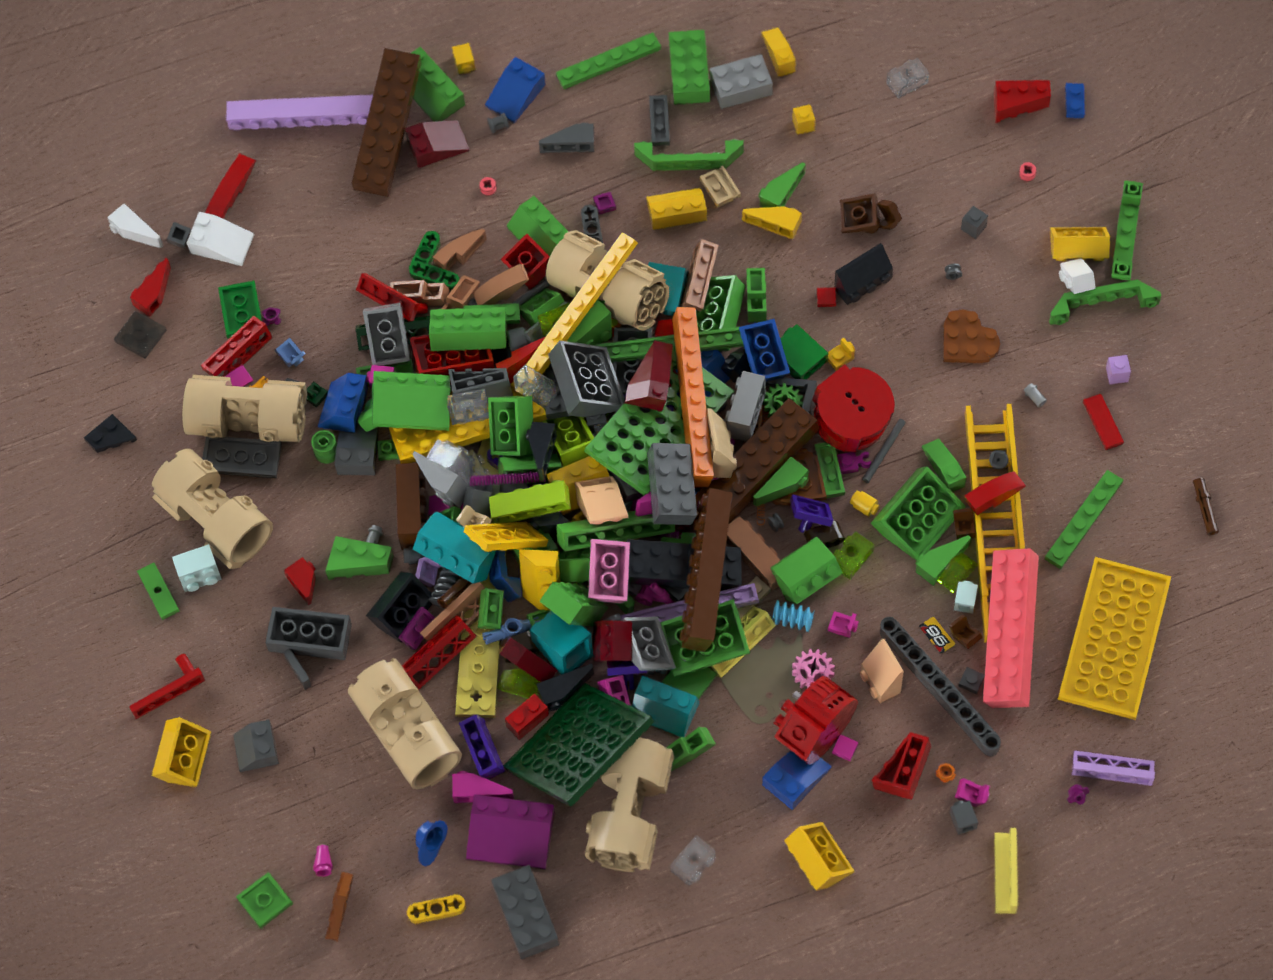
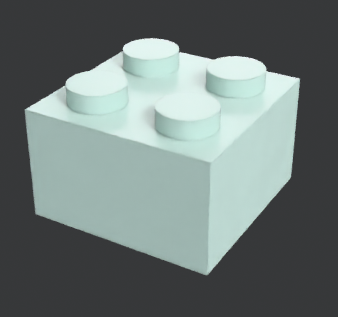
M209 544L172 557L185 592H193L198 590L199 587L213 585L222 580Z

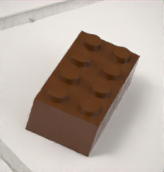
M418 463L396 464L397 534L401 550L409 546L414 547L419 530L427 522V513L425 512L427 501L424 490L426 489V479Z

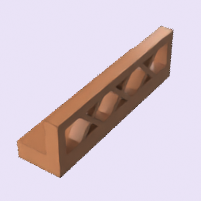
M701 239L695 246L680 307H693L699 312L703 310L719 245Z
M480 582L472 583L420 634L428 642L456 615L470 627L478 620V603L481 590L485 587ZM474 609V615L471 618H464L467 610ZM465 628L458 634V638L466 631ZM447 644V645L444 647V651H445L451 644Z

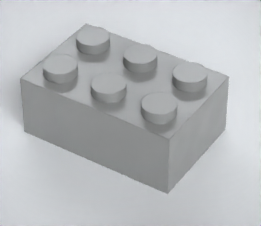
M762 54L710 68V81L721 109L772 95L773 83Z
M401 303L363 309L372 365L382 366L410 361Z
M743 371L741 377L737 378L735 385L737 391L736 394H732L730 405H732L731 411L727 410L725 421L727 422V429L731 432L732 439L747 442L753 436L766 394L765 376Z

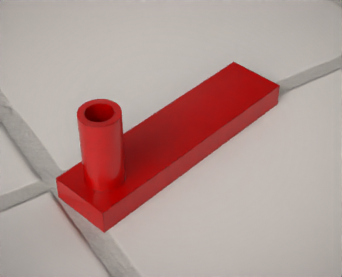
M361 273L356 291L382 306L401 303L403 318L408 321H414L416 314H426L428 312L427 304L417 303L367 273Z
M181 654L175 659L184 676L129 706L135 719L142 717L205 681L199 667L194 669L186 654Z

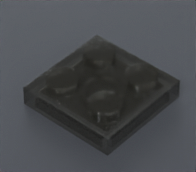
M134 311L114 337V341L146 359L167 330L163 325Z

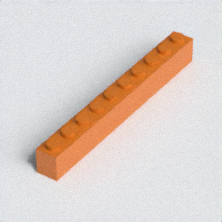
M677 307L672 322L685 444L691 445L694 487H709L714 473L696 308Z

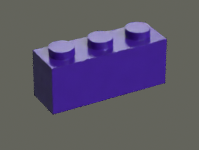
M475 714L459 722L479 775L489 780L505 772L485 720Z

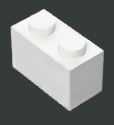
M1082 258L1060 263L1061 271H1059V277L1061 282L1065 283L1067 289L1069 288L1074 294L1096 289L1094 272Z

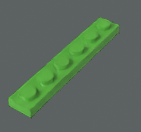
M654 32L557 71L556 76L563 89H567L661 50V45Z
M1109 470L1105 472L1046 554V561L1062 569L1122 485V478Z

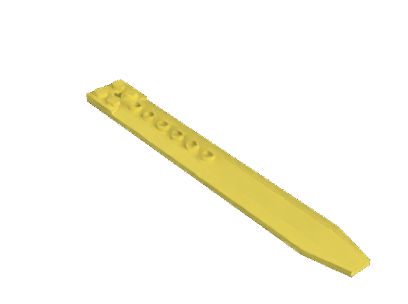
M490 438L481 442L473 465V476L499 475L498 470L490 465L486 459L487 451L490 449ZM492 455V459L498 458L499 455ZM489 574L487 580L480 582L485 588L496 589L490 582ZM474 609L467 610L464 618H471L474 615ZM477 620L469 627L477 637L460 651L455 715L456 717H471L477 714L482 718H495L500 640L486 645L483 633L495 629L478 628ZM465 631L461 635V640L466 639L470 634ZM476 693L482 696V698H478L477 702L474 701V698H471Z

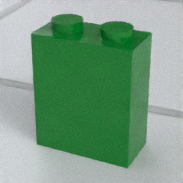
M798 324L793 328H788L780 338L790 370L789 374L794 379L807 380L828 362V352Z

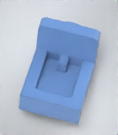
M290 338L275 349V352L288 367L293 364L295 367L304 360L302 356L306 354L304 351L301 352Z

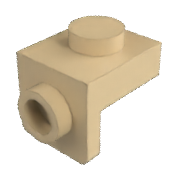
M468 505L464 507L456 519L464 527L465 525L490 524L492 521L488 516L475 512Z

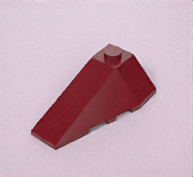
M654 340L627 386L626 404L657 411L663 410L669 388L673 344Z

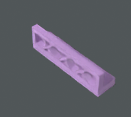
M1074 751L1072 775L1152 786L1155 777V761ZM1078 757L1086 758L1090 763L1080 762L1077 759ZM1100 760H1105V761H1107V763H1108L1109 765L1096 764V763L1099 762ZM1126 763L1130 768L1118 767L1117 765ZM1141 765L1149 766V771L1137 768Z

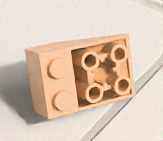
M613 476L575 482L577 505L590 524L601 525L606 521L619 522L624 518H628L618 484Z

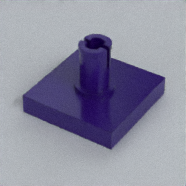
M792 494L790 504L794 518L802 520L798 528L800 532L804 533L805 530L811 529L813 523L831 527L833 517L828 503Z
M607 661L608 676L623 675L626 690H628L627 681H629L630 690L635 689L634 674L647 673V671H640L632 661Z

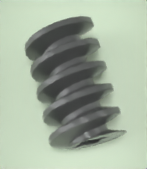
M442 567L443 571L440 572V577L434 586L435 591L431 594L432 598L429 599L430 603L438 607L441 606L438 604L437 599L460 579L459 575Z

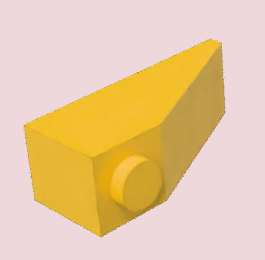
M779 27L761 32L778 77L795 73L796 60L790 45Z
M785 206L749 208L742 211L743 222L792 240L802 220L801 212L795 208Z

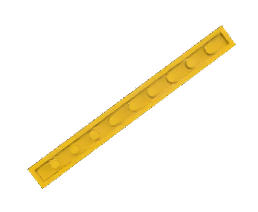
M623 232L513 381L512 387L525 396L529 394L551 363L548 356L550 351L559 341H567L637 246L638 242Z

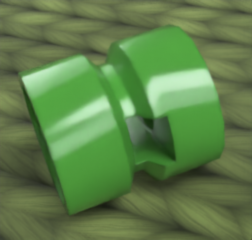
M327 430L316 432L311 439L315 458L324 464L335 461L337 442L334 434Z

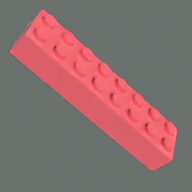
M1030 548L993 551L983 702L991 708L1029 707L1039 556Z

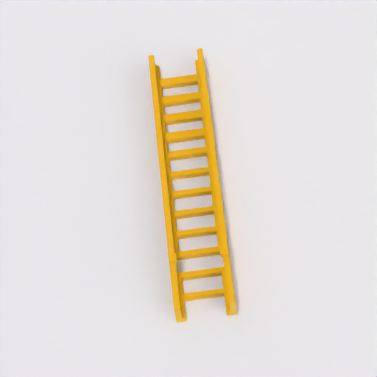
M1007 404L1006 410H1003V424L974 425L971 405L966 406L965 425L971 491L999 477H978L977 469L993 467L990 465L989 459L977 460L976 451L1006 450L1009 459L1006 466L1008 473L1015 471L1018 475L1012 404ZM1004 433L1005 441L975 442L974 434ZM1020 491L1005 500L1011 501L1012 512L981 513L977 516L973 511L984 643H987L990 607L987 596H989L988 590H991V584H987L986 573L992 572V566H986L985 555H991L996 550L1025 549ZM1012 518L1013 530L983 531L982 519ZM1014 536L1015 547L984 548L983 537Z

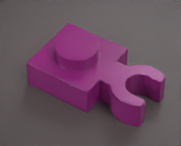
M855 452L837 455L841 475L859 472V466L869 468L871 465V461H863L864 458H869V452H863L859 456H856Z

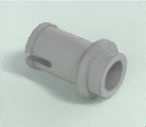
M1031 383L1024 389L1025 396H1029L1036 406L1040 408L1047 402V399L1039 392L1038 386Z
M372 525L368 529L369 534L366 542L377 544L380 536L383 535V529Z

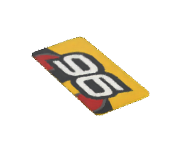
M931 617L919 626L941 654L955 645V642L935 617Z

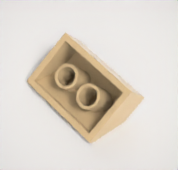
M707 408L714 478H731L733 470H736L737 466L736 458H733L734 447L733 444H730L731 432L727 429L726 422L711 408Z

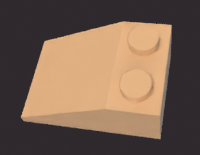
M885 639L880 640L862 662L860 671L862 680L868 682L871 687L869 690L874 699L877 698L879 703L901 693L904 673Z

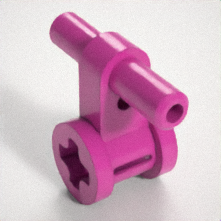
M652 583L651 586L642 585L640 593L635 597L639 603L651 606L653 601L664 602L665 604L674 603L669 597V593L664 588H660L657 583Z

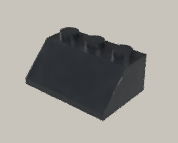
M881 243L835 271L834 287L846 305L857 302L864 294L873 292L877 286L882 283L886 284L891 280L893 267Z
M401 571L366 616L380 630L402 643L398 637L420 607H424L428 611L432 605L429 602V599L432 598V593L413 573Z

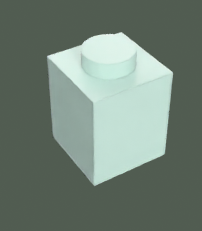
M970 581L958 582L954 604L955 611L973 614L978 585Z

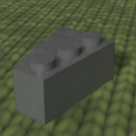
M484 368L482 371L472 372V369H465V372H455L454 369H448L457 410L487 404L489 397L513 396L506 368Z

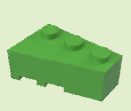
M597 299L594 306L588 311L567 342L597 346L596 344L608 341L612 337L611 311Z
M335 536L325 570L328 580L337 577L352 578L356 575L389 574L394 558L392 547Z

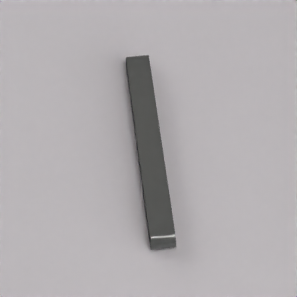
M893 617L883 618L880 624L881 637L885 639L891 649L986 756H995L999 752L1001 744L998 734L899 622ZM890 626L893 630L887 631L884 627ZM902 640L906 642V644L899 645L897 641ZM917 655L919 658L913 660L909 656ZM929 669L931 673L925 674L922 670ZM940 683L944 685V688L939 689L935 687V684ZM954 698L957 700V702L950 703L948 699ZM968 713L970 717L964 718L960 714ZM979 727L983 732H975L973 728ZM993 742L996 746L989 747L986 743Z

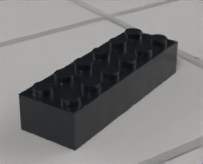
M633 539L626 541L630 542L628 584L651 586L652 583H657L658 586L689 588L687 577L692 569L689 566V560L694 553V548H691V544ZM739 547L725 548L720 591L742 585L741 548Z

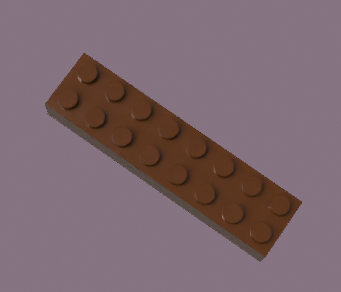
M384 48L351 182L355 191L385 197L390 195L422 64L418 54Z
M788 398L734 454L733 458H736L737 466L736 470H733L731 478H718L711 481L709 487H703L695 495L696 506L698 500H701L702 495L706 494L709 488L732 492L730 524L790 457L793 458L819 431L818 420Z
M709 488L706 494L702 495L701 500L697 502L696 508L699 514L698 519L696 518L694 523L696 537H693L691 548H694V553L689 560V566L692 569L687 577L689 592H686L684 599L687 607L682 615V622L685 623L679 638L682 641L681 648L705 652L714 641L732 492Z

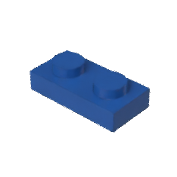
M1066 83V118H1084V83Z

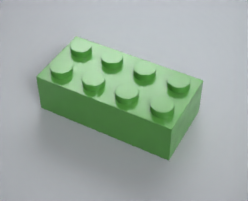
M705 30L669 32L674 105L710 102Z
M505 307L430 310L429 337L431 351L506 348L507 322Z
M562 581L560 583L552 582L539 601L569 625L593 626V622L600 621L609 608L604 604L605 602L589 599V588L584 584L578 585Z

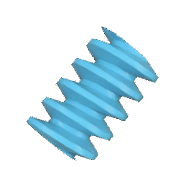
M777 600L772 620H775V625H778L782 620L784 627L790 622V628H794L797 624L798 630H801L805 625L806 631L809 632L813 622L814 611L810 613V607L803 611L802 605L795 610L793 603L790 608H787V602L780 606L779 600Z

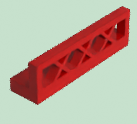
M253 316L200 366L211 376H218L224 371L221 377H225L238 367L244 365L273 337L267 325ZM264 333L265 336L259 340V337ZM249 346H251V347H250V350H249L247 353H245V352H246V349H247ZM236 358H238V359H237V362H236L234 365H232V364H233V361H234Z
M456 615L412 655L402 667L414 685L420 689L477 636ZM465 628L470 635L464 640H458V634ZM447 644H454L452 652L443 654L444 647ZM433 657H439V664L435 667H429V661ZM418 671H425L424 677L419 682L412 677Z

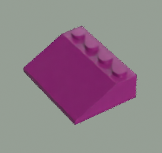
M474 795L466 859L522 867L530 865V868L546 870L555 815L554 804Z

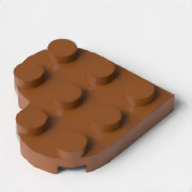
M962 309L948 313L943 328V362L986 363L994 358L996 354L998 355L1000 340L996 330L982 327L976 312Z
M801 448L793 458L809 470V481L796 492L772 500L773 504L791 505L790 499L792 494L817 501L827 500L817 455L807 451L808 449Z
M341 872L333 897V908L331 909L330 923L325 939L338 941L341 932L339 929H341L353 874Z

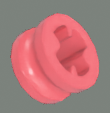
M1029 162L1022 164L1019 172L1020 178L1024 181L1033 180L1036 175L1035 165ZM1025 170H1027V171L1030 170V171H1031V174H1028V172H1027V174H1025L1024 171H1025Z
M486 177L480 181V190L484 195H492L496 192V182L493 178ZM491 184V188H485V185Z

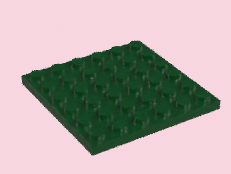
M584 683L503 766L511 774L572 807L655 721L650 715Z

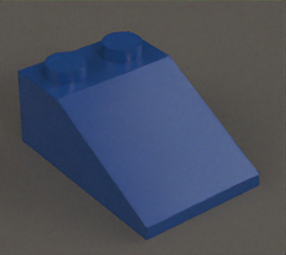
M515 56L503 71L485 106L499 115L504 112L506 118L515 123L545 87V73Z
M790 751L777 761L762 777V785L793 810L829 772L832 766L822 758L813 764H808L793 751Z

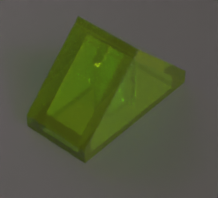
M961 553L950 560L938 582L954 593L958 587V582H963L978 564L964 553Z
M522 669L503 670L497 689L524 698H530L534 693L537 694L536 684L540 683V681Z

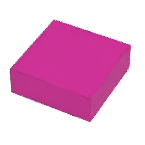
M840 735L832 754L851 761L859 742Z

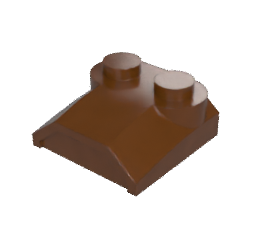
M875 193L839 200L841 205L842 234L862 231L867 234H873L879 230L880 211Z

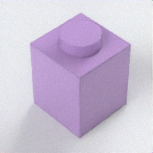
M1127 355L1108 357L1106 371L1109 384L1129 381L1131 370Z

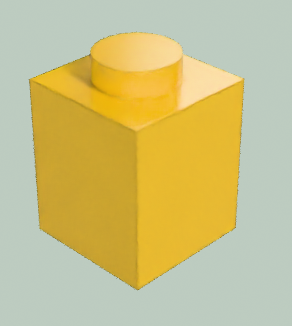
M470 44L453 46L452 52L458 74L474 71L475 62Z
M811 105L793 108L792 120L797 135L815 131V117Z

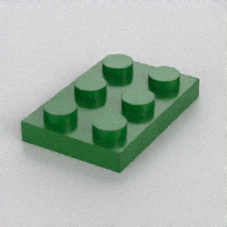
M255 280L218 287L227 339L234 335L253 316L262 321Z

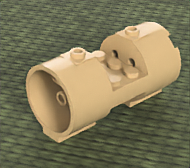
M577 230L565 233L564 238L557 244L549 258L546 268L548 283L574 299L607 254V251L604 249L605 244ZM633 259L623 263V268L620 267L598 299L605 301V306L611 311V317L616 319L618 323L628 324L644 331L656 323L654 319L659 312L663 313L669 297V286L666 285V280L663 279L664 273Z
M193 375L187 381L183 398L182 417L184 432L186 435L223 438L226 437L228 430H243L254 433L259 432L260 440L266 442L284 441L299 443V440L303 438L306 422L305 382L268 380L262 388L232 386L230 377Z
M183 449L175 453L177 457L170 462L166 460L155 474L152 481L155 494L152 498L177 521L189 520L193 517L205 528L203 537L206 543L204 546L209 544L212 553L229 569L241 568L245 562L254 557L266 544L272 533L273 523L257 509L258 507L252 503V499L248 496H236L229 499L226 496V492L219 489L221 477L210 461L203 460L192 449Z
M392 658L391 662L382 660L357 676L358 681L355 685L351 684L349 686L348 694L413 789L432 787L448 777V774L459 764L462 753L399 661Z
M639 737L622 754L621 758L601 776L603 784L616 790L618 796L617 799H613L612 811L592 814L591 821L587 822L586 833L589 834L585 857L591 862L597 860L602 863V867L618 871L634 872L635 868L650 870L658 830L656 825L641 819L640 814L644 796H655L660 793L666 794L674 759L672 749H667L657 742Z

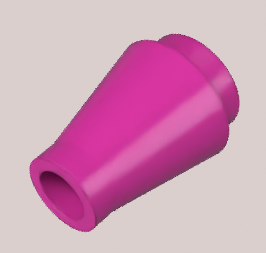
M327 845L317 846L313 870L320 877L329 876L333 870Z

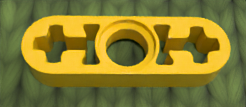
M460 895L446 896L410 905L407 909V916L414 924L460 915L465 911L466 904L464 898ZM454 901H458V903L460 904L459 909H455V907L452 906L454 905ZM446 902H447V905H448V906H451V907H448V910H449L448 912H446V907H445V904H444V903H446ZM433 905H441L442 911L439 914H433L431 912ZM424 907H427L429 916H426ZM415 909H418L419 912H423L419 914L418 918H415L414 915H411L414 913Z

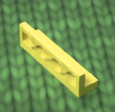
M755 606L741 618L749 650L776 626L767 611ZM745 655L712 665L711 667L717 673V676L722 678Z
M1010 828L1009 833L994 834L995 913L1016 914L1018 908L1017 828Z

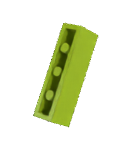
M554 480L544 485L536 484L531 488H519L513 492L497 493L495 496L489 497L491 518L495 523L514 522L571 509L569 488L563 480Z

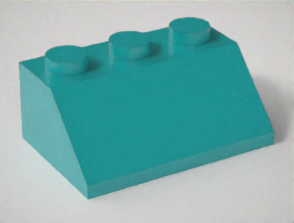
M642 676L632 703V707L650 715L655 722L651 726L684 738L699 706L697 696Z

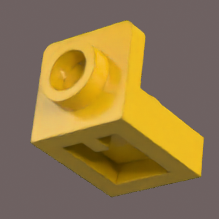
M842 338L840 345L828 352V362L836 371L844 364L846 365L854 360L855 348L853 344Z

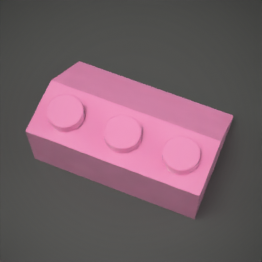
M591 539L589 599L609 603H623L627 601L630 542Z

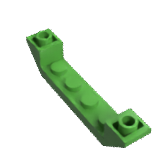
M732 139L725 141V153L653 155L652 142L644 141L634 143L635 156L653 171L720 169L721 166H724L726 169L744 153V140Z
M1124 181L1111 278L1131 280L1134 243L1143 183Z
M1139 280L1095 287L1096 289L1077 294L1067 292L1063 294L1052 310L1049 323L1050 325H1061L1068 322L1069 308H1077L1080 305L1086 304L1094 305L1102 301L1111 302L1118 298H1131L1135 295L1138 296L1141 308L1155 307L1160 303L1161 292Z

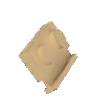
M724 166L700 176V182L717 208L733 201L734 198L741 197L740 191Z

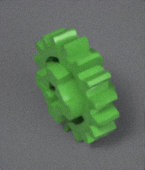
M783 383L782 387L776 384L775 388L770 387L765 394L762 404L765 405L764 412L769 411L767 417L770 418L788 398L802 407L803 395L798 396L799 390L793 391V385L787 388L786 383Z

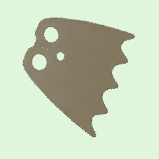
M798 634L796 641L791 645L785 644L779 637L775 639L770 649H763L756 644L751 649L750 654L745 655L722 678L720 677L732 698L754 723L763 724L770 722L772 718L777 717L779 714L785 717L787 713L779 708V702L789 699L792 703H795L797 699L792 696L793 693L798 691L801 694V682L795 683L796 676H792V670H794L792 664L797 663L795 658L796 656L801 657V652L803 651L801 634ZM771 692L773 694L772 698H767L766 693ZM763 705L767 708V714L764 717H758L755 714L757 706Z

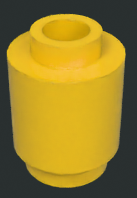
M857 490L850 500V504L853 505L854 509L868 517L871 514L875 515L880 507L877 499L863 491Z

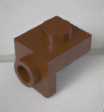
M881 200L877 205L885 219L880 222V228L894 229L902 220L898 206L893 201Z
M972 508L954 510L956 539L968 535L971 538H976Z
M961 615L949 625L953 638L967 649L983 638L981 632L968 623L965 615Z

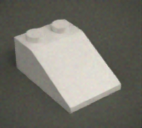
M199 212L187 240V245L191 254L242 266L254 233L218 216Z

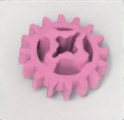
M809 649V654L802 651L801 657L796 656L795 661L797 663L792 664L794 669L792 670V676H796L795 683L801 682V689L804 686L808 688L811 682H815L822 676H827L829 679L834 678L833 670L835 665L831 664L832 658L826 659V652L821 655L819 654V649L816 650V653ZM814 665H816L815 671L813 672V675L811 676L812 668H814Z

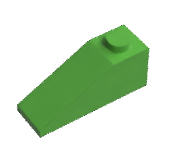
M800 163L770 181L765 188H762L758 195L760 206L764 208L784 207L803 178L806 164Z
M940 439L922 446L938 478L952 492L965 487L966 476Z
M790 457L753 496V504L757 507L796 492L800 487L803 488L809 481V470Z
M969 535L932 549L925 556L921 555L915 563L916 573L934 586L970 546L971 537Z

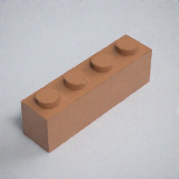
M739 516L728 524L726 542L730 547L741 548V559L759 579L771 588L772 592L779 585L770 567L781 560L777 557L776 551L765 544L764 538L752 530L753 527L750 522L743 520Z

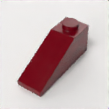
M510 636L498 652L540 682L553 678L558 671Z

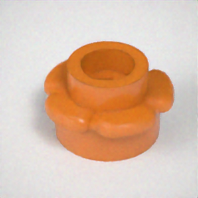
M948 763L939 765V769L936 770L937 778H940V781L944 783L952 781L956 776L954 773L955 768Z

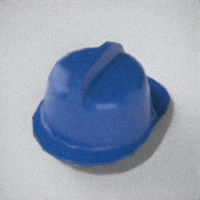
M439 820L434 823L426 821L416 832V845L419 848L418 859L423 866H429L434 862L447 836L448 827L444 821Z

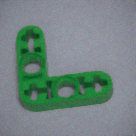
M428 231L423 236L409 266L410 276L415 280H425L427 284L445 283L450 291H452L460 280L459 276L454 272L431 265L433 256L440 246V237L437 232ZM432 238H435V241H432L431 244H430V247H428V246H429V240H431ZM423 252H428L430 256L426 259H422L420 257V254ZM418 268L421 269V271H418L417 273L414 272V270H417ZM438 273L440 276L433 280L430 278V275ZM452 279L455 280V282H452L451 284L448 283V281H452Z

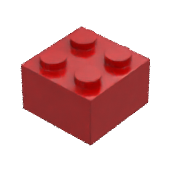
M526 234L501 260L509 269L523 264L529 278L525 285L531 290L546 276V268L550 256Z

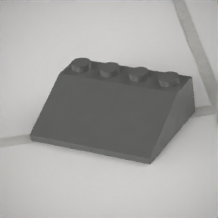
M559 341L548 354L568 415L588 417L616 412L625 403L607 347Z

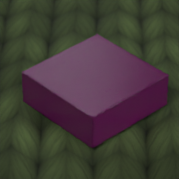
M611 192L593 197L599 215L616 210Z

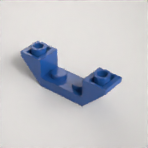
M496 550L489 571L490 582L497 590L504 591V598L507 602H512L522 597L520 578L507 576L506 551Z

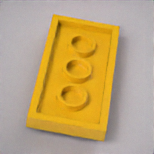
M526 521L465 525L463 531L470 537V540L476 542L486 552H492L493 550L507 551L508 549L519 550L523 548L537 549L538 547H547L548 539Z

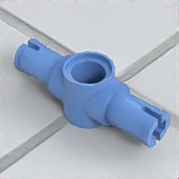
M509 618L504 625H501V629L484 632L483 639L486 640L485 644L488 645L509 636L530 631L532 628L531 623L528 619L518 620L516 618Z

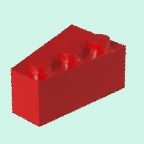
M1050 80L995 81V122H1001L1002 119L1009 117L1015 118L1017 115L1025 112L1031 113L1048 108L1051 100Z
M910 732L897 747L890 760L885 762L877 776L875 775L872 778L874 789L912 800L931 749L929 737Z

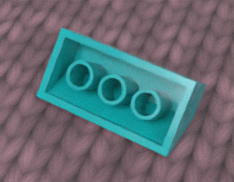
M434 512L419 530L413 550L473 584L487 580L496 550L492 552L482 550L476 542L470 540V537L463 532L464 526L439 512Z

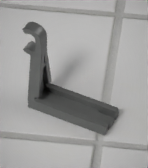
M780 378L765 382V386L775 387L776 384L782 387L783 383H786L787 388L793 385V391L798 389L799 393L805 394L802 408L812 415L815 404L812 399L817 387V381Z

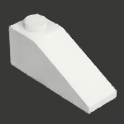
M125 204L108 216L109 228L115 234L119 233L123 238L158 248L163 246L160 236Z

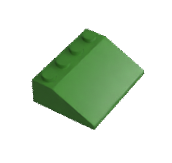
M736 275L711 277L703 310L701 312L696 310L698 332L736 327L746 286ZM731 348L719 349L718 351H730Z
M374 371L372 382V426L449 431V375Z
M928 466L916 469L873 519L871 524L883 537L917 561L921 555L925 556L953 523V511L964 509L966 506Z
M734 599L718 604L714 641L705 652L681 648L682 641L679 638L685 623L682 622V616L660 622L675 665V669H673L674 677L750 654Z

